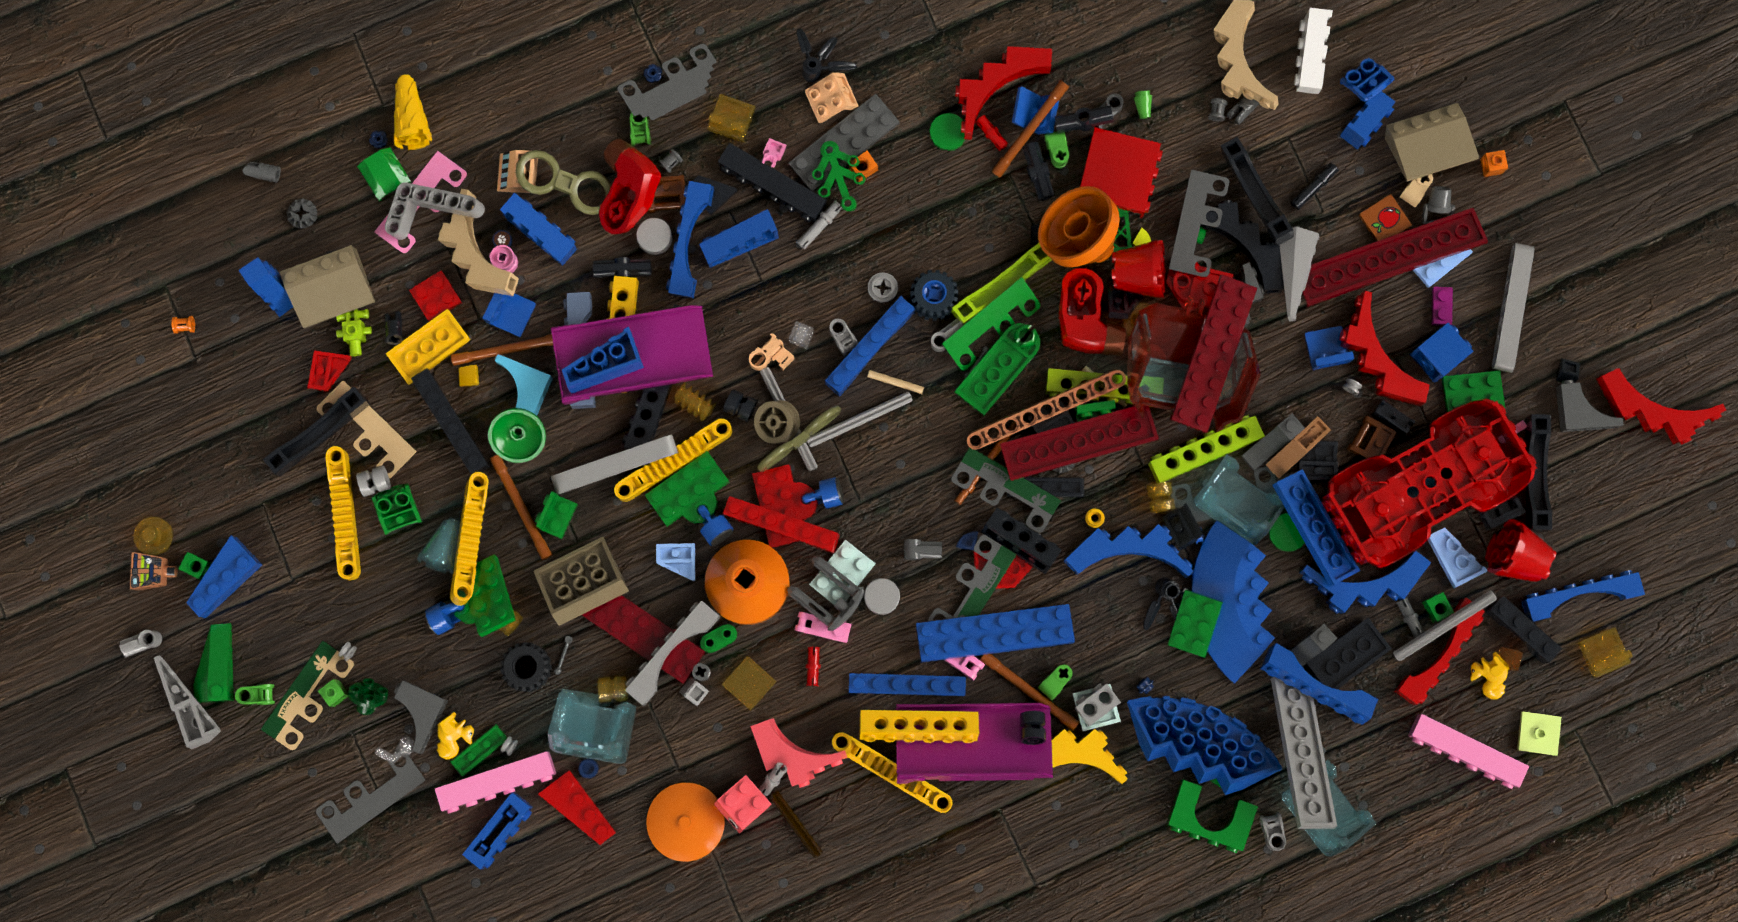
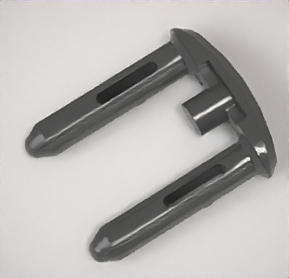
M814 556L812 558L814 567L851 595L852 600L847 603L840 598L834 607L841 613L838 617H834L798 587L789 586L787 592L796 602L828 626V631H834L843 625L858 608L864 595V588L855 585L822 557ZM833 574H836L839 578H841L844 582H846L850 587H847L846 585H844L841 581H839L836 577H834ZM809 604H812L816 609L823 613L825 617H822L819 613L812 609L809 606Z

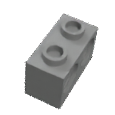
M1101 683L1091 690L1093 692L1092 695L1088 698L1084 695L1076 701L1077 706L1074 708L1088 727L1121 703L1108 684L1103 686ZM1101 692L1109 695L1107 703H1102L1099 700ZM1086 704H1091L1094 708L1091 715L1084 713L1083 708Z

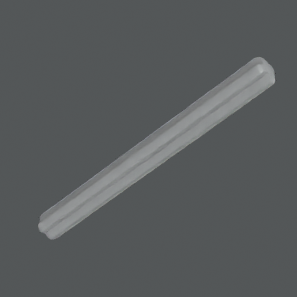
M763 368L760 373L773 400L785 401L770 368ZM800 429L798 430L794 438L801 434ZM805 442L798 448V451L808 471H812L817 468V464Z
M909 392L901 394L810 436L811 439L807 443L810 447L823 443L912 402V396Z
M1491 590L1394 651L1395 658L1398 661H1402L1496 601L1497 597Z

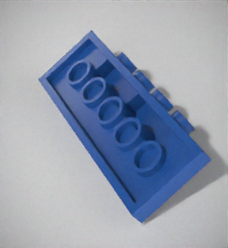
M1303 469L1272 485L1330 587L1360 571Z

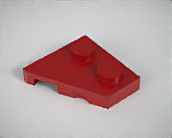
M314 350L307 388L328 392L352 357L350 355Z

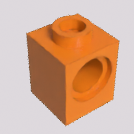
M867 150L858 156L860 160L859 165L864 164L867 166V169L859 171L857 167H851L850 165V169H848L855 173H862L867 178L878 171V165ZM856 158L850 161L852 165L857 162ZM862 176L857 177L858 182L863 180Z
M1505 150L1486 153L1480 159L1484 177L1503 174L1508 169Z

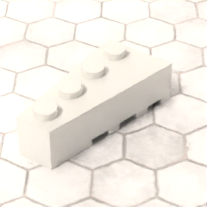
M1310 8L1305 18L1300 21L1299 31H1302V37L1298 39L1297 49H1300V56L1296 58V67H1299L1298 74H1295L1294 85H1297L1296 92L1319 94L1322 89L1325 63H1322V60H1325L1328 48L1327 45H1324V42H1327L1330 33V27L1327 26V22L1332 17L1333 10Z

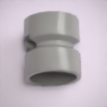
M383 465L373 468L372 472L366 470L356 474L359 489L364 497L375 494L376 490L382 492L391 489L390 479Z

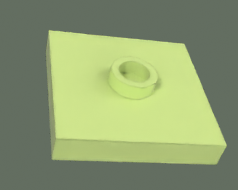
M1522 711L1517 750L1558 756L1561 717Z

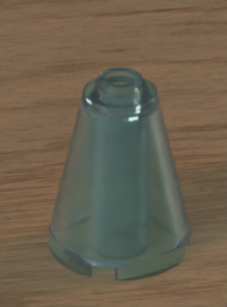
M453 518L443 520L418 554L417 560L420 563L422 560L425 561V566L442 573L450 570V574H452L460 529L459 521Z

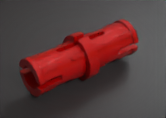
M985 115L975 122L985 133V137L990 139L999 151L1009 144L998 132L999 129L994 127Z
M808 647V664L805 667L807 668L806 686H812V678L813 686H819L818 674L819 669H821V665H819L820 647L814 648V655L813 647Z

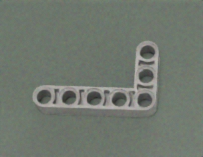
M401 183L396 189L385 223V231L398 240L405 239L409 234L417 206L472 218L481 217L485 207L483 203L469 195L411 183Z

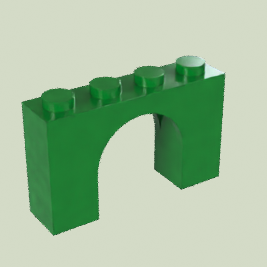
M1181 780L1166 823L1171 826L1170 830L1181 833L1182 830L1189 832V837L1200 840V837L1208 839V844L1217 847L1220 843L1227 846L1226 850L1237 853L1238 850L1244 851L1258 806L1242 800H1236L1228 824L1220 830L1208 831L1198 823L1195 816V807L1202 786Z

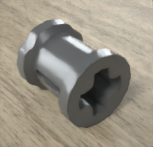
M1220 98L1211 99L1212 108L1208 119L1217 122L1224 121V110L1228 102Z
M671 148L670 153L658 162L665 171L670 173L671 169L677 163H681L683 159Z
M702 663L696 664L692 670L693 677L698 681H706L711 674L710 668ZM698 668L706 669L704 677L696 674L699 672Z

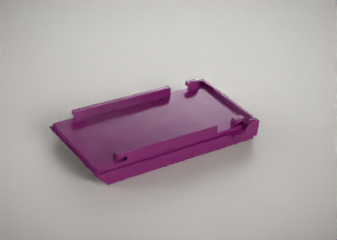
M690 305L551 328L562 403L564 405L588 400L590 397L713 377L702 306ZM629 326L644 368L571 394L564 379L562 369L582 356L588 355L594 348L609 341L608 339L622 333Z
M1042 703L896 704L897 711L978 712L979 736L978 740L973 743H964L963 741H954L952 743L934 741L926 743L922 740H915L914 742L896 740L897 784H908L913 781L939 779V781H983L1053 778L1050 706ZM1041 711L1045 713V726L1043 727L1046 730L1045 743L1039 745L1021 743L1020 730L1022 727L1020 726V714L1022 712ZM896 725L897 729H904L902 725ZM920 725L914 726L918 730L924 729ZM939 725L934 726V728L937 729V730H942V729H943V728H942L941 726H939ZM954 726V728H955L956 730H962V729H963V728L960 727V726Z

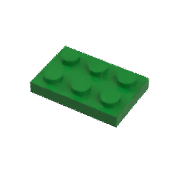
M1500 371L1442 377L1446 413L1463 404L1479 399L1498 401L1505 408Z
M1185 590L1168 645L1205 658L1223 602Z

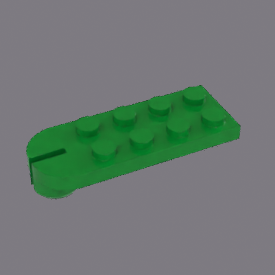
M1017 323L1010 326L955 390L954 393L982 416L987 414L1037 354L1040 348V338L1035 328L1024 342H1021V339L1031 329L1032 325Z

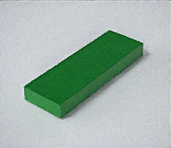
M495 724L450 762L459 774L464 777L502 746L507 736Z

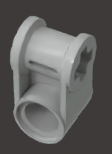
M834 319L830 323V334L845 357L859 342L842 319ZM840 324L843 326V331L836 333L832 329L833 326Z
M1280 812L1266 817L1261 815L1259 817L1260 825L1267 847L1272 851L1282 850L1286 846V838ZM1274 836L1278 837L1281 841L1280 846L1277 848L1271 843Z

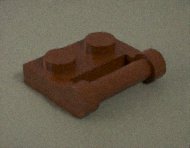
M684 175L661 177L654 198L680 196V201L654 203L653 200L649 213H655L658 210L680 209L682 204H685Z
M1365 416L1362 420L1364 423L1353 443L1349 444L1347 450L1364 459L1376 455H1384L1397 431L1369 416ZM1370 426H1372L1375 430L1363 450L1359 446Z

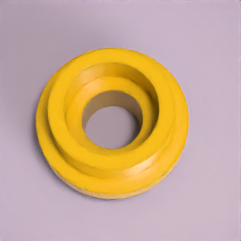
M1091 509L1086 513L1085 521L1088 526L1098 528L1104 523L1105 517L1101 510ZM1092 515H1096L1098 517L1097 522H1093L1091 520Z

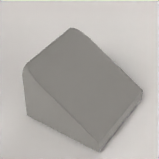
M690 677L679 692L698 706L709 691Z

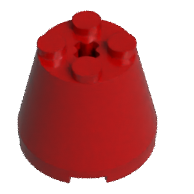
M1154 240L1112 252V262L1114 263L1112 280H1114V289L1155 298H1164L1166 268L1163 257L1165 256L1163 240Z
M1515 519L1507 520V522L1503 523L1504 527L1499 534L1494 533L1489 542L1485 555V560L1488 561L1489 566L1487 570L1497 576L1533 582L1547 579L1550 575L1552 561L1557 555L1556 551L1522 522Z

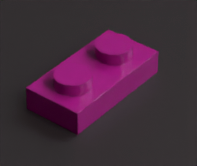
M1453 287L1432 288V325L1444 326L1448 322L1452 325Z

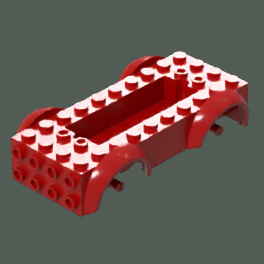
M1479 399L1463 404L1441 415L1430 424L1429 439L1392 459L1382 454L1361 460L1343 469L1330 479L1328 494L1322 498V504L1333 517L1331 520L1336 529H1340L1342 533L1341 538L1345 545H1349L1351 548V555L1356 563L1359 562L1362 565L1368 562L1378 568L1394 564L1420 548L1431 537V527L1468 506L1479 512L1493 509L1518 494L1533 480L1535 469H1537L1535 466L1536 461L1525 449L1526 444L1524 440L1518 437L1515 432L1516 427L1506 417V410L1502 404L1489 399ZM1500 435H1502L1506 441L1503 444H1501L1497 439V437H1499ZM1443 468L1451 470L1452 476L1449 479H1444L1441 476ZM1427 477L1434 479L1435 485L1433 488L1426 486L1425 480ZM1411 486L1418 489V495L1414 498L1407 494V490Z

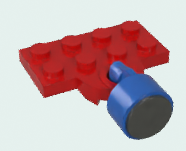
M789 464L752 474L760 507L801 521L810 518L815 513L819 504L824 503L825 508L828 509L843 505L844 503L842 488L836 477L819 481L820 489L814 491L807 484L801 482L794 483ZM766 530L768 543L772 548L799 542Z

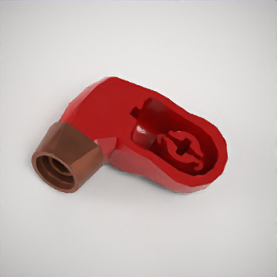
M616 139L608 144L604 152V159L614 172L617 173V178L614 180L599 210L601 225L605 231L611 234L626 233L635 226L651 207L655 191L661 179L659 170L647 156L626 141Z
M1076 268L1067 272L1062 280L1058 312L1062 344L1072 350L1084 353L1121 356L1125 345L1126 328L1110 323L1105 325L1100 321V301L1104 288L1102 279L1094 271L1086 268Z

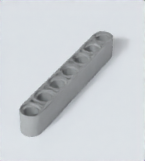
M1514 243L1511 249L1492 361V369L1512 373L1515 368L1534 246Z
M668 435L553 475L551 480L556 494H561L677 454L678 450L673 435Z

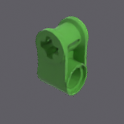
M631 112V145L635 146V144L641 143L651 145L648 117H645L641 122L634 121L636 116Z
M1056 131L1045 134L1046 147L1049 151L1052 165L1057 169L1064 168L1069 159L1065 132L1058 133Z
M1068 665L1058 666L1038 686V689L1052 701L1071 679L1072 669ZM1066 668L1068 670V677L1060 678L1059 669L1064 670Z
M274 684L240 687L235 693V698L238 703L245 705L275 704L272 697ZM244 691H249L250 698L247 701L242 699Z

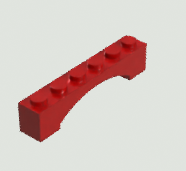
M729 496L723 515L727 518L781 534L834 554L840 538L837 532Z
M1466 597L1462 598L1453 609L1454 613L1472 601ZM1482 609L1453 627L1449 640L1439 657L1421 673L1413 677L1411 675L1405 676L1394 692L1412 705L1422 704L1428 696L1426 692L1429 688L1433 689L1438 683L1439 679L1437 677L1441 672L1444 673L1449 668L1450 663L1448 662L1452 656L1455 658L1461 651L1460 645L1463 641L1467 642L1472 636L1471 630L1473 627L1479 626L1483 621L1484 617L1482 615L1485 611Z

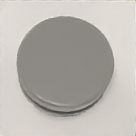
M646 219L637 229V241L644 252L651 255H659L666 252L671 246L672 232L669 225L662 219Z
M886 578L873 580L865 589V604L875 614L885 615L891 613L896 609L900 600V592L897 585Z

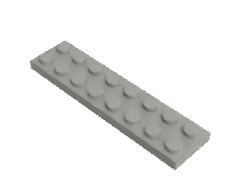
M1273 677L1271 678L1297 828L1334 829L1337 827L1314 699L1311 696L1304 695L1295 687L1286 685L1282 680Z

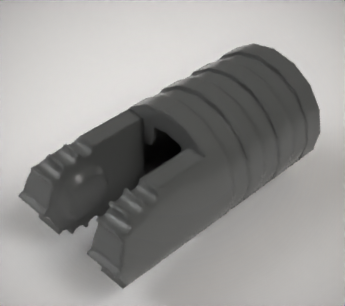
M1243 96L1227 113L1226 117L1233 119L1237 115L1235 123L1240 125L1259 105V102L1254 99L1249 100Z
M249 162L242 170L247 176L274 183L279 181L281 174L280 166Z

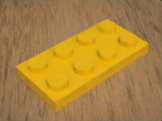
M446 309L402 341V343L388 351L386 355L407 384L410 385L413 382L412 377L426 368L432 369L471 339L451 312Z

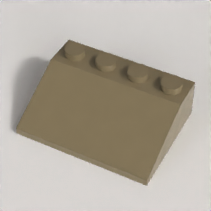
M1458 103L1386 125L1385 140L1407 181L1479 159L1466 117Z
M352 245L279 272L285 290L303 328L375 303L358 251Z
M604 537L534 570L550 613L559 626L629 592Z

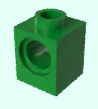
M187 552L179 570L202 580L212 563L193 553ZM200 562L201 569L195 572L194 566Z
M1444 592L1422 602L1433 623L1441 622L1454 613ZM1437 604L1442 606V614H1438L1435 611Z

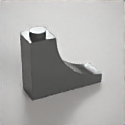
M1566 380L1556 387L1561 432L1615 429L1624 425L1623 418L1610 417L1594 409L1586 400L1580 383Z
M1292 413L1241 457L1254 471L1304 430L1305 427Z
M1325 624L1314 627L1290 651L1294 653L1300 665L1304 666L1312 658L1329 647L1337 637Z
M402 681L395 688L394 693L396 695L394 698L404 704L410 711L416 727V738L412 750L423 754L448 700L412 683Z

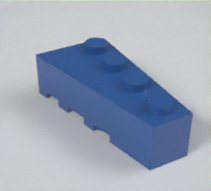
M514 193L500 209L504 217L563 266L577 250L574 244L576 241L568 234L564 236L560 232L561 229L555 223L550 224L543 213L535 211L526 199L523 200Z
M231 535L186 603L199 617L207 618L251 577L262 564L237 537Z

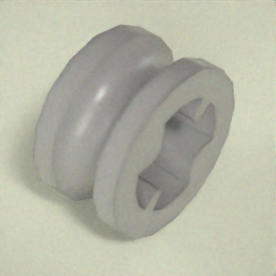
M1347 378V384L1343 385L1342 388L1351 394L1358 395V389H1361L1362 385L1355 380Z
M347 642L340 650L338 656H343L344 660L348 661L354 655L357 647H352L351 643Z
M509 736L504 742L501 752L505 751L510 756L516 748L518 741H513L512 737Z

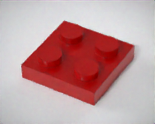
M442 270L409 290L429 322L446 309L450 311L462 303Z

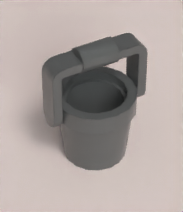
M1443 186L1432 187L1429 201L1427 204L1424 203L1423 224L1436 221L1427 220L1428 211L1449 213V216L1454 214L1455 205L1451 204V188Z

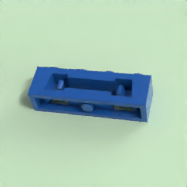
M512 792L462 855L480 870L485 867L488 869L494 862L493 856L497 851L501 853L506 847L507 843L505 841L509 836L513 837L518 832L520 822L522 820L525 822L532 814L530 810L533 806L517 793ZM518 812L519 814L513 821H509L490 845L491 849L484 855L490 847L485 843L481 845L480 843L489 838L506 815L514 818Z

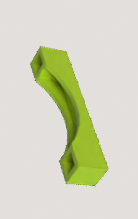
M1038 243L991 282L952 307L951 313L965 325L1021 277L1024 280L1028 279L1052 260L1044 253Z

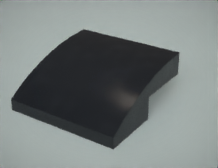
M1320 440L1298 461V471L1303 469L1308 480L1330 481L1338 473V441Z

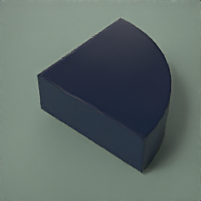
M973 531L963 535L957 542L956 548L974 551L978 532Z

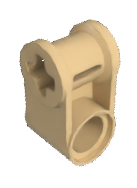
M1430 174L1412 180L1401 193L1400 198L1416 207L1432 183L1433 175Z

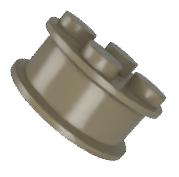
M783 400L769 401L762 404L756 411L754 426L758 436L765 442L773 444L787 442L797 434L800 427V417L798 411L791 403Z

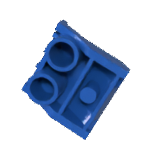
M1367 58L1361 62L1357 69L1348 71L1346 76L1340 79V84L1345 85L1362 101L1366 102L1394 81V77L1382 65L1377 64L1373 59Z

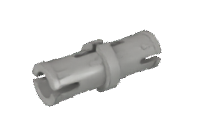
M778 762L772 772L766 775L765 781L759 787L761 792L766 789L763 794L764 796L770 795L774 787H777L781 782L782 776L787 772L786 765L782 770L780 769L783 763Z

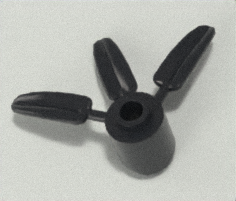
M797 29L796 34L801 51L806 53L807 56L802 68V76L806 81H817L821 76V70L828 69L830 72L857 68L855 63L846 61L828 62V66H822L820 61L822 59L825 60L838 41L837 38L832 37L822 46L817 53L819 57L817 59L810 57L809 52H811L812 48L805 32L802 29Z
M1167 577L1160 578L1155 585V590L1159 597L1157 601H1152L1144 619V629L1148 630L1161 607L1160 601L1162 597L1171 600L1172 605L1169 608L1174 620H1176L1180 604L1178 602L1175 603L1174 599L1179 594L1183 598L1185 590L1192 591V589L1183 588L1180 590L1179 585L1175 581Z

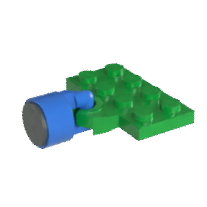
M708 451L645 494V497L667 527L682 516L694 524L703 523L704 526L700 532L710 546L722 543L733 533V527L724 515L717 517L714 515L718 508V502L714 493L730 482Z
M492 555L477 563L473 594L466 604L458 606L454 603L446 605L444 602H439L426 609L425 618L427 624L435 634L440 635L454 628L455 623L462 621L465 624L475 623L478 635L484 637L516 621L497 556ZM461 590L457 593L460 597H466L465 592Z

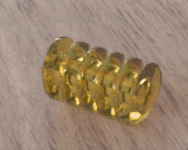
M687 382L682 383L675 393L674 403L676 405L681 403L682 409L688 406V413L694 411V417L700 415V421L706 420L715 408L716 403L711 405V398L704 401L705 394L698 397L699 390L692 393L693 386L686 389Z

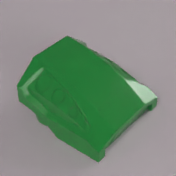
M390 147L372 154L357 166L378 201H381L383 197L396 190L401 183H411V180Z
M409 483L396 485L389 490L378 492L372 496V501L385 535L410 524L422 522Z

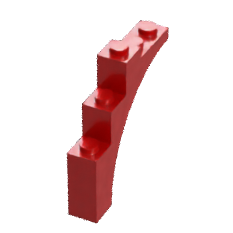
M1007 46L1006 53L1002 54V64L983 63V69H979V80L960 79V85H956L955 97H959L958 104H962V115H965V121H961V133H964V139L972 140L977 116L985 102L997 90L1021 77L1034 74H1050L1052 49Z
M1362 292L1355 299L1356 312L1351 318L1352 325L1342 329L1340 333V347L1362 352L1357 360V364H1359L1358 371L1380 376L1375 384L1377 389L1376 395L1416 406L1425 404L1430 385L1404 373L1384 352L1372 324V292Z
M1619 368L1596 379L1616 418L1624 417L1627 420L1637 416L1645 432L1652 430L1654 433L1664 428L1672 444L1680 442L1682 445L1691 441L1690 436L1696 434L1695 430L1705 425L1703 421L1710 419L1712 422L1721 418L1720 413L1726 411L1724 404L1696 411L1664 407L1639 393L1626 380Z

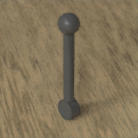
M983 347V352L981 353V355L979 356L971 370L964 375V378H966L971 373V371L981 361L985 354H987V352L990 350L989 347Z
M571 636L565 637L566 643L558 666L554 669L556 675L561 674L564 657L569 644L573 641Z

